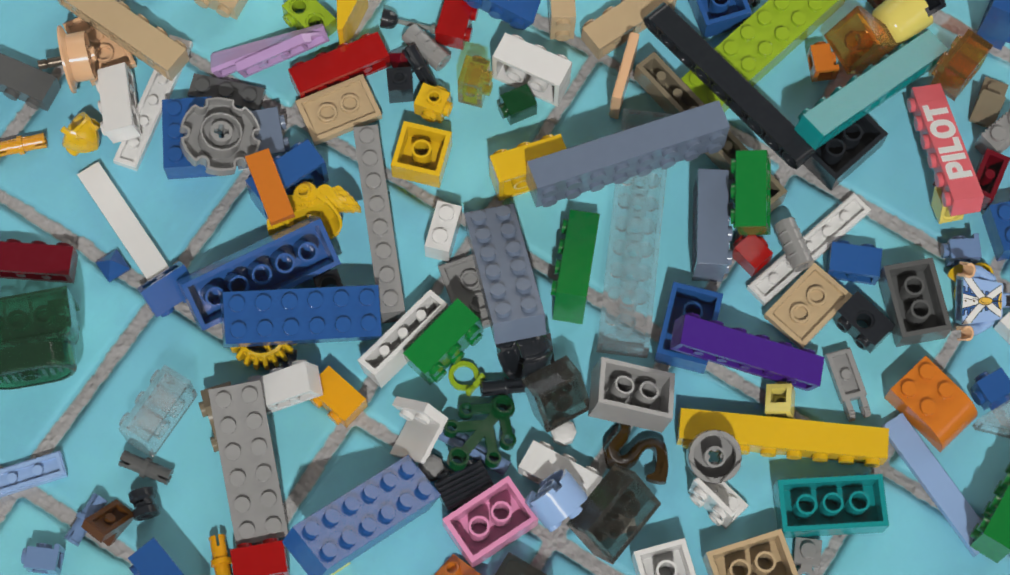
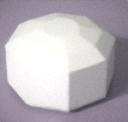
M562 419L554 423L550 434L554 443L566 446L573 443L577 431L573 422Z

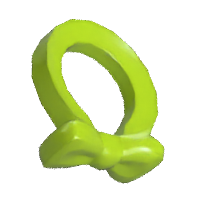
M459 361L450 368L448 378L453 388L459 391H466V395L470 397L474 390L479 387L480 380H484L486 376L482 372L479 374L477 367L473 363ZM460 367H468L473 371L475 381L472 385L459 384L454 380L455 371Z

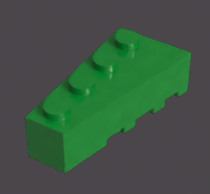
M570 209L569 219H563L561 233L566 234L565 239H560L558 254H562V260H556L554 274L559 275L558 281L553 280L551 295L555 296L552 320L583 324L600 214Z

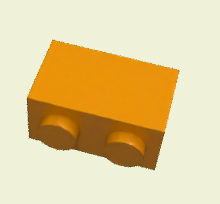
M328 365L320 374L323 395L310 399V401L317 408L323 406L329 412L327 416L336 425L341 423L347 428L368 406L367 400Z

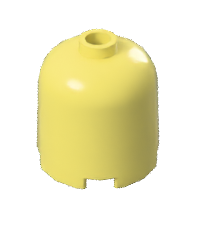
M885 0L872 11L871 25L873 29H871V32L878 41L882 40L888 45L899 46L933 24V16L928 17L925 10L928 4L925 0Z

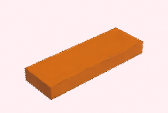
M269 148L245 156L270 225L272 226L294 218L295 214Z

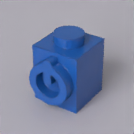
M1002 367L991 374L985 371L974 379L976 383L970 388L971 396L974 402L979 406L981 405L984 411L988 408L991 411H995L1010 402V379Z

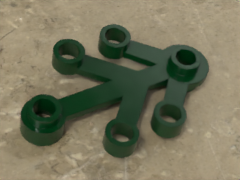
M499 395L494 397L490 403L470 404L464 402L459 406L458 416L460 419L470 420L473 414H489L485 420L458 422L447 420L443 429L446 437L453 438L458 432H474L462 447H455L450 450L447 464L452 470L460 471L467 466L470 453L483 438L487 450L485 464L490 468L499 466L502 456L497 449L493 428L498 420L502 431L499 441L500 447L504 450L514 448L516 437L512 433L510 417L514 414L515 405L510 397ZM498 407H503L505 411L500 410ZM462 409H467L470 413L466 414ZM452 426L455 431H450L447 427ZM504 439H509L512 443L507 444L504 442ZM489 457H495L497 461H491ZM453 459H458L461 463H456Z

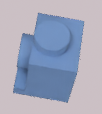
M973 233L971 238L955 236L949 239L947 243L941 244L940 253L941 257L945 258L946 267L956 266L960 261L973 264L978 263L982 257L979 233Z
M36 543V547L27 546V548L23 549L21 563L24 564L23 567L28 572L61 575L65 549L60 544H55L54 549H52L50 544Z

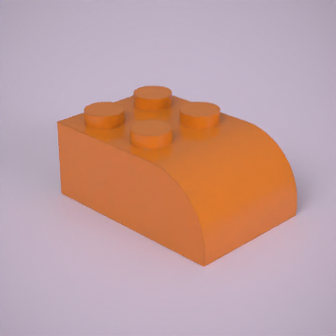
M927 356L923 357L884 397L900 414L903 413L906 419L939 452L945 449L978 415L971 399Z

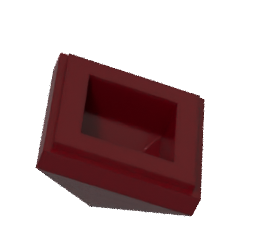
M408 45L389 52L392 68L411 67L402 53V50L409 47Z

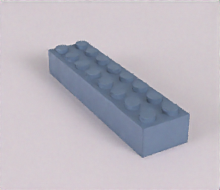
M714 101L527 161L526 183L536 208L540 206L550 207L556 204L558 200L565 198L568 200L580 196L581 193L589 190L596 192L603 189L605 185L611 183L621 184L630 177L636 175L642 177L650 174L652 170L657 168L667 169L682 160L692 161L701 154L719 152L725 146L730 125L720 101Z

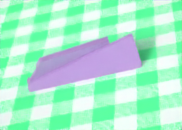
M318 24L212 53L210 56L211 71L219 79L235 72L240 73L246 78L330 40L324 25Z

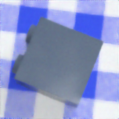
M272 107L251 111L260 126L259 135L255 136L256 139L261 141L258 151L269 148L272 158L283 156L286 152H289L288 137L283 138L282 130L287 129L284 115H279L278 108ZM238 166L239 171L249 169L248 167Z

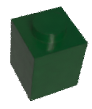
M524 84L501 94L498 110L503 119L507 118L509 124L512 125L536 115L537 102L528 85Z

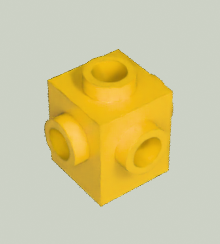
M426 83L422 84L414 101V114L420 115L424 120L432 123L436 121L442 124L444 117H449L453 108L450 92L441 86H431Z

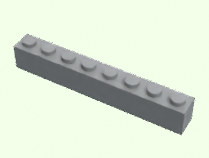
M378 124L354 127L353 131L375 285L379 286L381 324L396 322L405 314V306Z

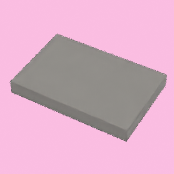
M472 254L439 265L438 270L451 303L458 298L480 318L483 329L491 327Z

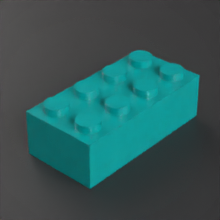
M883 474L777 480L773 486L777 529H782L785 538L883 533L889 527Z

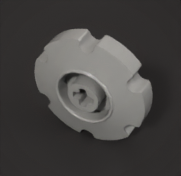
M222 97L208 98L205 100L204 107H199L196 104L193 105L186 112L181 122L180 133L185 136L181 137L180 147L184 156L195 167L199 164L206 167L205 172L211 175L227 176L235 174L236 166L247 168L245 156L258 152L261 141L255 138V136L259 135L260 131L257 119L247 107L236 108L234 106L235 101Z

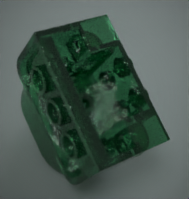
M67 286L0 298V390H14L54 383L67 379L76 372L77 362L74 345L79 340L80 330L76 311L80 310L78 303Z

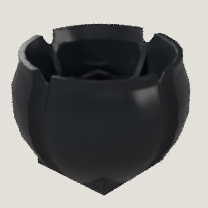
M547 331L546 335L496 344V347L501 349V352L497 354L500 365L511 380L529 381L537 378L544 373L549 364L555 362L551 333Z

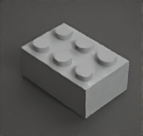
M601 357L591 371L588 416L662 433L673 419L675 373Z

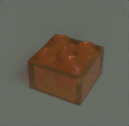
M970 29L963 36L959 34L952 42L948 53L945 51L938 60V65L932 72L934 78L930 85L941 83L945 95L955 101L981 68L993 45Z

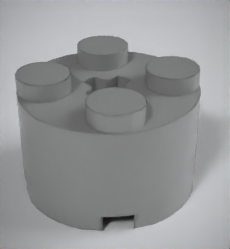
M707 430L699 433L691 440L687 448L686 460L691 472L702 481L722 483L733 478L739 471L742 455L740 445L732 435L720 430ZM718 450L719 454L717 457L720 460L718 462H709V451L716 452Z

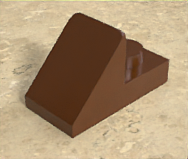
M116 499L84 519L81 527L100 543L103 542L110 546L134 520L132 511Z

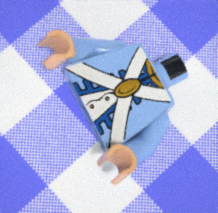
M960 261L959 264L963 265V271L956 275L955 323L965 326H956L955 329L961 330V337L957 338V341H970L973 336L992 327L995 320L1002 319L1003 308H1010V293H1003V283L997 282L995 275L982 266Z

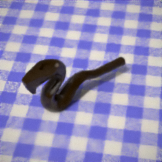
M618 423V431L604 447L607 469L616 473L628 471L637 463L642 453L646 449H650L655 455V472L648 474L646 481L664 485L667 480L669 467L665 443L654 437L645 438L638 441L628 453L621 455L620 451L630 435L631 426Z

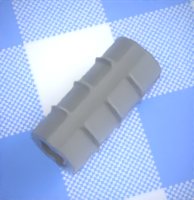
M417 24L411 25L402 36V41L408 46L416 44L423 59L426 62L428 61L429 65L436 71L443 69L449 62L451 55Z
M789 217L777 222L774 225V229L793 271L800 272L811 267L814 260L795 219Z

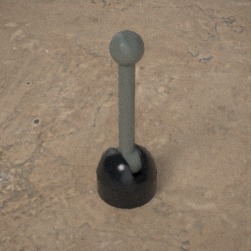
M389 9L383 10L380 28L392 29L397 24L405 26L417 24L421 29L428 30L432 34H435L437 27L435 24L428 26L398 19L397 14Z

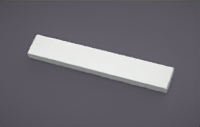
M169 35V38L172 40L178 39L185 44L189 56L193 47L192 41ZM183 68L172 81L156 70H153L138 104L141 136L121 142L113 159L114 164L138 171L162 117V100L170 99Z
M96 162L78 173V178L147 281L169 268L100 163Z
M855 193L851 194L803 237L814 262L829 249L832 242L840 240L871 212V209ZM785 253L746 288L763 306L805 271L794 272L789 261H787L788 258Z

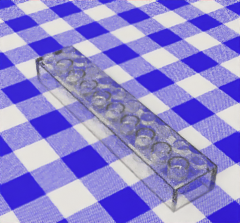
M623 108L620 132L673 114ZM657 168L648 175L642 177L636 175L621 184H614L596 352L647 358L667 169Z

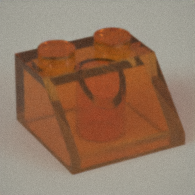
M856 6L824 35L847 75L862 74L869 65L872 64L874 66L884 55L888 54L898 45L887 26L861 6Z

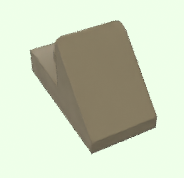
M985 77L969 122L985 128L991 126L992 123L994 124L1006 99L1005 94L1009 85Z

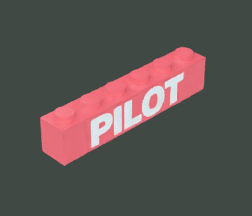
M941 83L912 87L910 98L907 99V108L909 113H913L915 130L920 132L921 147L927 151L928 166L934 170L935 185L941 189L943 206L948 208L950 216L980 212L984 194Z

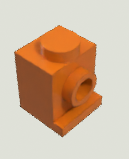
M817 42L810 45L807 61L811 81L836 79L840 68L839 64L836 65V55L834 51L831 52L830 43Z

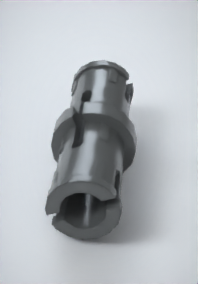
M124 450L120 457L122 461L118 463L120 467L139 473V476L142 478L147 476L165 485H168L172 478L170 474H173L174 471L154 463L153 459L149 457L144 459Z

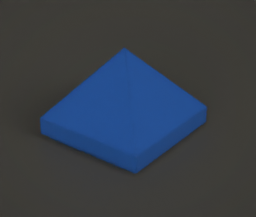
M117 249L95 262L109 283L130 270V267Z

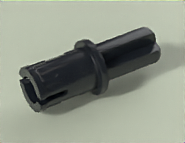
M414 43L402 50L412 68L411 72H415L420 83L437 86V82L427 67L429 63L428 61L425 62L416 44Z
M506 376L497 380H480L481 397L492 395L508 396L510 393H522L532 390L531 380L515 381V379H507Z

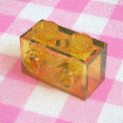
M466 55L458 79V102L482 108L485 96H490L493 82H491L493 71H490V61L481 56L475 55L472 57Z

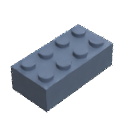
M698 169L693 187L692 281L722 282L724 274L729 273V265L732 264V250H729V242L732 241L733 227L729 226L731 209H733V203L729 202L731 183H733V179H729V170Z

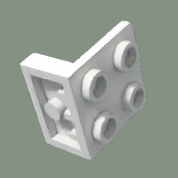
M396 396L392 406L400 411L399 415L406 419L407 422L390 454L398 458L409 455L414 462L424 464L430 456L439 435L443 432L448 417L427 402Z
M696 477L688 491L691 494L690 499L699 508L703 506L710 513L708 516L717 526L722 525L725 529L749 506L725 482L708 483Z

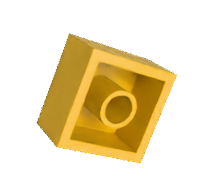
M404 121L391 163L392 177L440 188L452 147V132Z

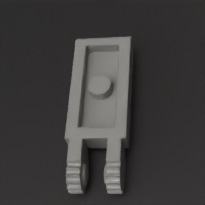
M851 348L825 354V361L840 403H843V410L848 421L851 422L856 419L851 401L857 399L861 414L864 418L869 417L871 412L866 398L867 393Z

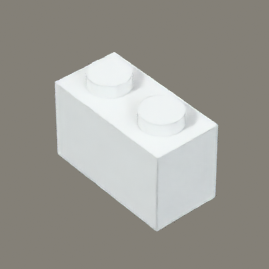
M437 201L424 245L425 257L450 262L462 220V206Z

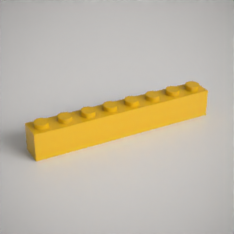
M681 408L678 414L676 445H682L684 449L688 448L691 440L699 433L707 430H720L732 435L740 445L741 455L757 452L763 457H775L776 454L786 455V458L791 460H800L802 457L812 458L814 462L838 460V463L842 465H853L854 462L864 463V466L871 468L880 467L888 459L889 428Z

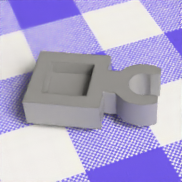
M795 537L793 561L795 565L800 566V569L797 571L798 575H815L812 567H820L822 540Z

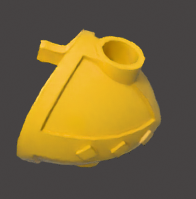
M85 112L77 114L67 128L63 126L60 130L64 133L62 146L73 156H77L79 153L98 150L100 123Z

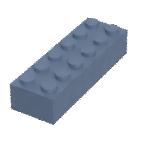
M514 204L464 213L467 237L495 345L546 335L545 313Z

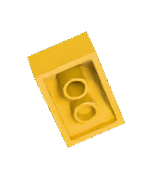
M337 0V31L340 45L351 42L368 9V0Z

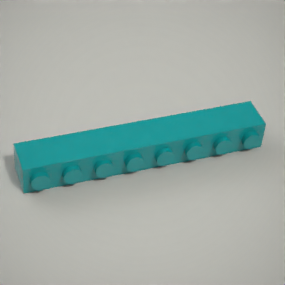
M929 29L921 35H914L906 45L900 44L893 51L892 55L886 54L878 61L877 65H869L862 72L861 76L855 75L847 82L846 86H838L830 94V97H822L814 105V108L803 110L798 116L799 122L794 130L814 150L818 149L937 66L949 49Z

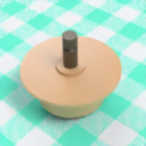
M58 25L57 39L60 56L47 58V60H38V67L42 70L48 67L52 68L63 65L69 88L74 94L77 93L79 82L96 79L94 62L97 61L94 47L90 45L86 31L66 34L62 26Z

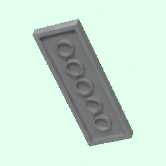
M261 380L209 389L208 393L236 545L261 542L269 538L286 537L288 528Z

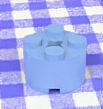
M561 469L539 483L541 487L538 492L535 493L532 490L525 499L526 505L543 526L550 532H553L567 517L573 519L578 516L583 510L580 505L588 497L569 471Z

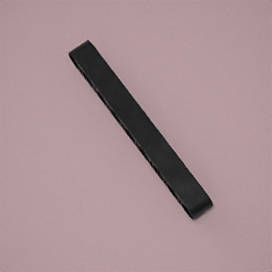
M661 3L643 18L648 30L791 168L798 169L816 153V150L794 130L795 126L669 5Z

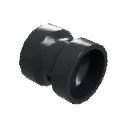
M154 487L139 488L128 494L130 503L134 506L132 513L135 521L148 520L160 514L159 506L154 501L156 497Z

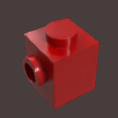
M742 235L733 244L732 258L751 277L767 265L773 255V252L768 248L767 242L760 236L748 235L745 237Z

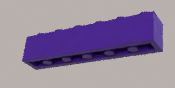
M686 313L675 320L670 350L772 381L792 383L793 387L805 391L813 390L821 385L825 357L816 355L815 351L810 349L800 350L794 348L788 342L777 343L771 341L765 335L748 334L747 330L743 328H729L720 321L703 320L694 313Z

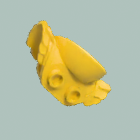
M302 182L295 188L293 195H287L295 217L272 226L269 219H267V230L269 236L315 215L321 218L331 240L340 233L343 226L340 213H361V207L354 200L353 196L339 185L331 187L328 184H324L317 188L310 182Z

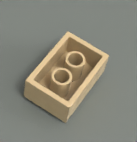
M782 529L708 551L703 557L708 575H798Z

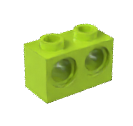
M287 0L282 5V18L291 28L294 26L297 30L323 24L328 37L337 30L336 18L317 0ZM299 9L305 10L302 13H295Z

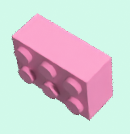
M508 475L444 517L442 523L465 560L474 568L538 526V518L526 505L525 498Z

